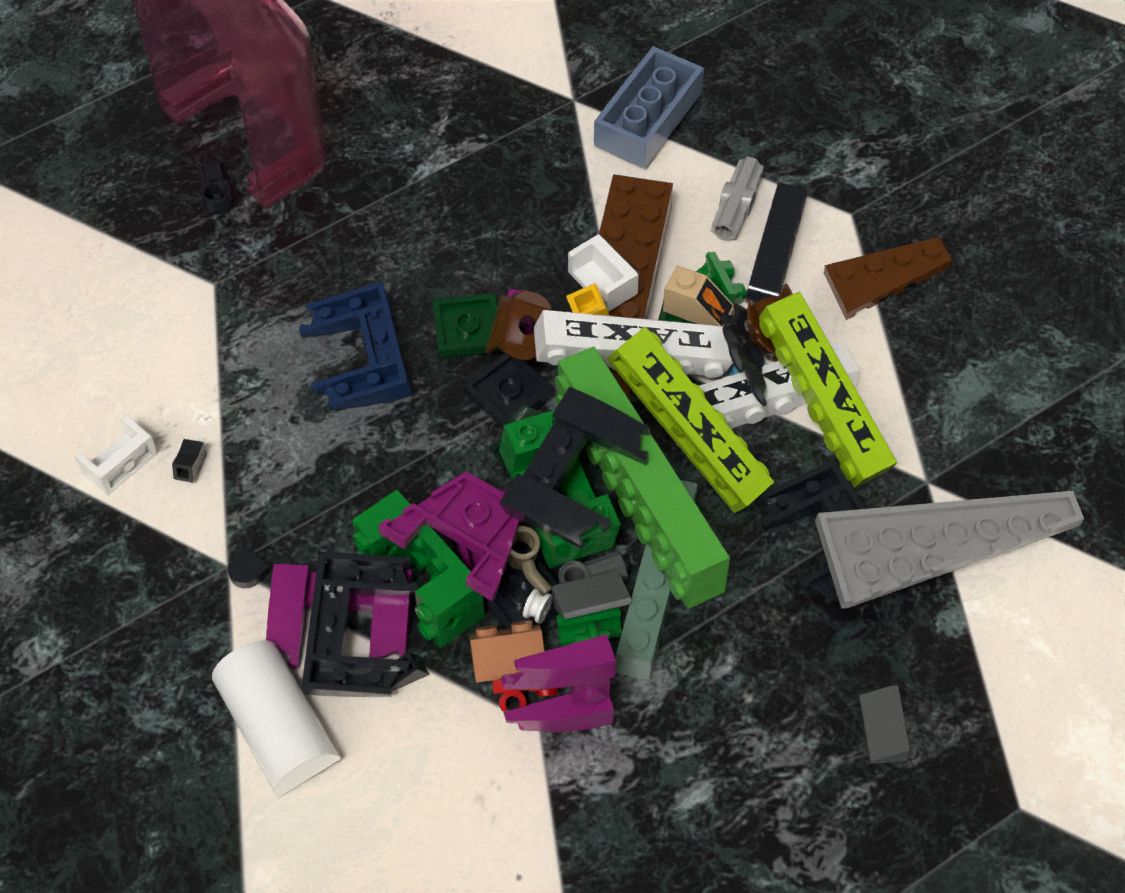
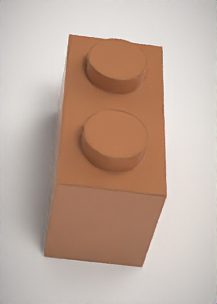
M529 620L512 623V628L497 630V626H483L476 628L475 634H469L476 683L501 679L504 674L518 673L520 671L516 670L514 665L516 659L544 652L542 630L539 624L533 625L532 621Z

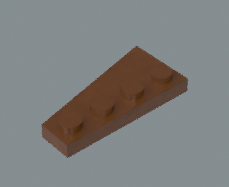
M936 237L827 264L824 267L823 273L845 319L848 320L854 317L857 311L865 307L869 309L879 304L880 299L890 294L895 296L903 292L906 286L914 282L918 284L950 268L952 259L941 238Z

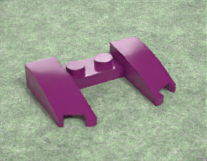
M274 564L266 641L273 642L279 650L289 654L288 666L293 669H299L307 609H312L316 572H310L308 565ZM403 569L408 584L412 583V570ZM351 595L349 611L373 612L369 658L380 659L395 652H398L399 657L407 652L412 595Z
M607 634L516 659L514 665L516 670L520 672L504 674L501 677L504 689H552L570 686L569 694L503 712L506 722L509 724L517 723L521 731L569 732L613 724L614 708L609 692L610 678L615 677L616 659Z

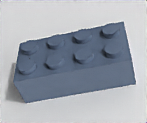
M653 46L595 119L594 146L646 168L701 95L704 68Z

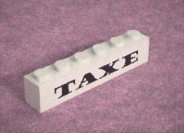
M549 310L542 311L534 326L536 359L538 362H548L552 365H558V361L594 346L607 367L613 368L606 358L644 326L660 338L662 347L671 357L680 362L686 375H705L708 378L723 377L733 363L728 345L724 339L723 326Z
M844 341L831 344L856 388L860 370ZM779 361L762 367V375L767 386L765 396L767 405L765 407L752 394L744 372L699 385L705 394V399L714 409L723 414L726 424L730 429L746 423L754 424L765 417L775 414H786L794 408L807 405L802 394H798L793 388L792 377L786 366H782Z

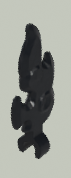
M734 303L735 313L733 317L725 312L720 315L721 322L725 324L722 328L724 339L736 369L740 373L744 372L752 394L765 407L767 405L765 399L767 386L762 375V367L764 366L762 351L759 345L754 344L750 340L749 332L745 328L744 323L747 319V309Z

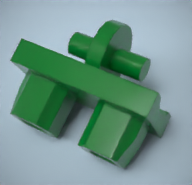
M707 252L704 265L696 272L708 276L732 304H741L747 291L743 283L732 284L731 279L734 275V267L731 261H720L716 252Z
M615 607L569 619L563 618L560 614L556 615L560 647L606 634L608 639L621 637L620 608Z

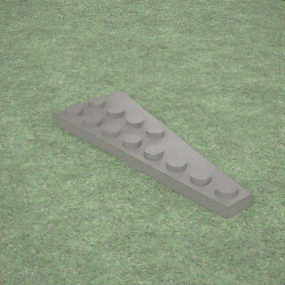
M1064 491L825 512L817 514L815 523L841 608H849L1079 527L1084 517L1074 492Z

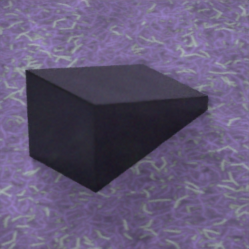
M409 651L397 660L410 661V668L407 673L400 671L389 689L395 691L430 675L422 658Z

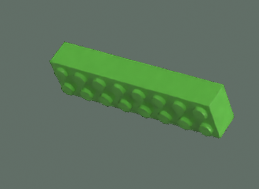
M594 346L558 361V376L555 377L558 388V395L555 396L557 406L570 386L643 423ZM640 435V450L648 451L649 461L646 465L587 440L586 451L593 465L598 464L603 471L602 477L606 487L610 491L614 490L619 497L620 509L625 517L632 518L640 542L642 544L647 543L650 547L653 562L660 572L664 571L669 578V587L677 600L682 599L687 609H690L724 593L730 557L652 435Z

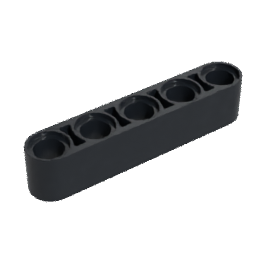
M778 182L749 281L746 303L750 300L755 303L772 296L780 297L803 215L808 188Z

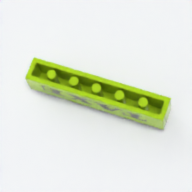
M799 291L766 306L759 316L761 331L767 338L771 339L776 348L775 354L782 366H786L792 377L793 388L798 394H802L808 405L807 410L810 418L820 426L824 433V442L827 448L834 452L838 458L840 470L846 479L851 481L853 487L856 488L888 472L898 462L801 292Z
M646 326L606 358L734 513L750 505L774 483L769 476L766 466L753 457L748 451L746 442L740 436L734 434L726 424L723 414L710 405L705 399L703 390L697 384L691 382L684 373L680 362L667 353L662 347L660 338L655 333L650 332Z

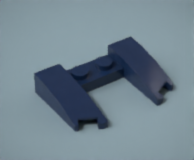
M382 281L307 304L308 312L313 313L314 316L310 325L300 324L299 332L302 337L362 329L370 366L311 383V387L317 395L324 392L331 399L327 403L331 409L364 407L413 396L393 321L394 316L389 296Z

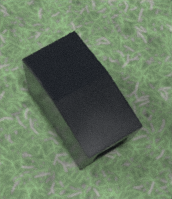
M183 439L180 450L172 463L173 479L191 483L195 481L207 454L204 442Z

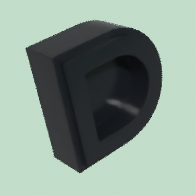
M246 547L235 555L228 564V574L231 582L235 586L244 589L256 586L271 572L269 565Z

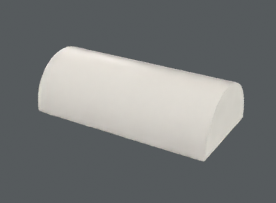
M262 640L248 643L229 653L217 664L212 673V680L277 798L341 759L273 642Z

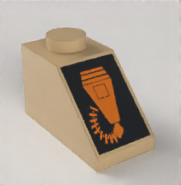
M678 265L664 289L663 312L696 324L724 326L725 324L720 319L721 313L725 312L731 315L734 310L730 300L708 276Z

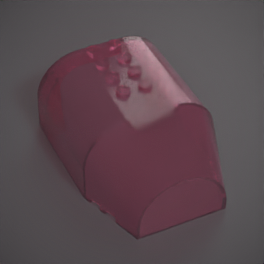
M132 0L160 107L177 125L214 102L225 97L237 95L254 172L247 176L248 183H252V185L247 187V192L265 209L308 182L319 171L325 160L327 145L309 34L303 21L284 0Z

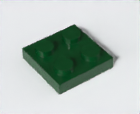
M495 293L432 300L439 358L485 353L497 310ZM498 347L492 352H500L502 350Z

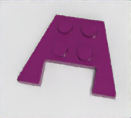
M466 471L431 492V497L416 505L413 503L403 509V514L390 521L388 518L381 522L379 534L405 549L426 524L483 557L466 577V586L493 601L496 598L520 520L504 512L499 502L505 493Z

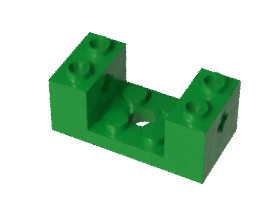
M555 410L504 425L499 451L512 481L517 473L524 474L555 422L552 416ZM577 457L558 490L562 491L566 497L609 519L612 525L605 532L598 525H595L579 536L585 544L583 548H579L532 526V529L539 536L540 548L549 568L613 548L621 525L608 495L595 498Z
M396 490L352 519L355 533L352 535V539L358 548L355 554L410 557L413 564L419 570L424 568L430 575V581L415 591L417 603L415 612L419 617L417 627L427 641L433 639L441 649L485 617L483 595L466 586V577L471 571L429 525L426 524L405 549L379 534L381 522L388 518L390 521L403 514V509L410 506V503Z

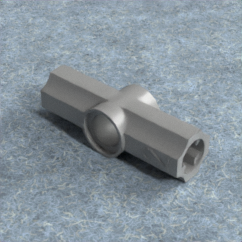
M746 157L743 160H739L730 182H726L723 187L719 209L716 212L711 227V232L720 240L729 241L730 239H736L745 215L749 216L756 196V188L759 185L764 167L755 158Z

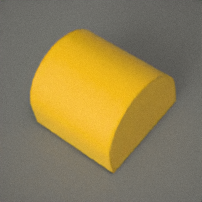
M596 283L566 296L573 313L609 316Z

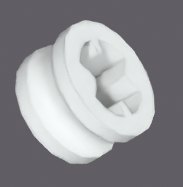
M533 589L525 604L523 617L527 619L534 617L535 622L541 624L550 609L553 599L552 595L548 593L541 595V590Z

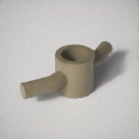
M519 524L513 545L516 542H525L532 551L527 554H519L512 548L507 564L513 568L522 569L532 586L541 590V595H546L551 592L552 587L539 573L534 563L540 546L539 536L533 529L520 526Z

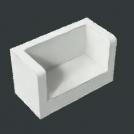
M599 234L568 253V272L583 288L596 283L608 312L638 294L639 274Z
M127 415L121 419L125 433L92 461L87 459L82 453L75 457L81 473L107 496L158 454L152 436Z

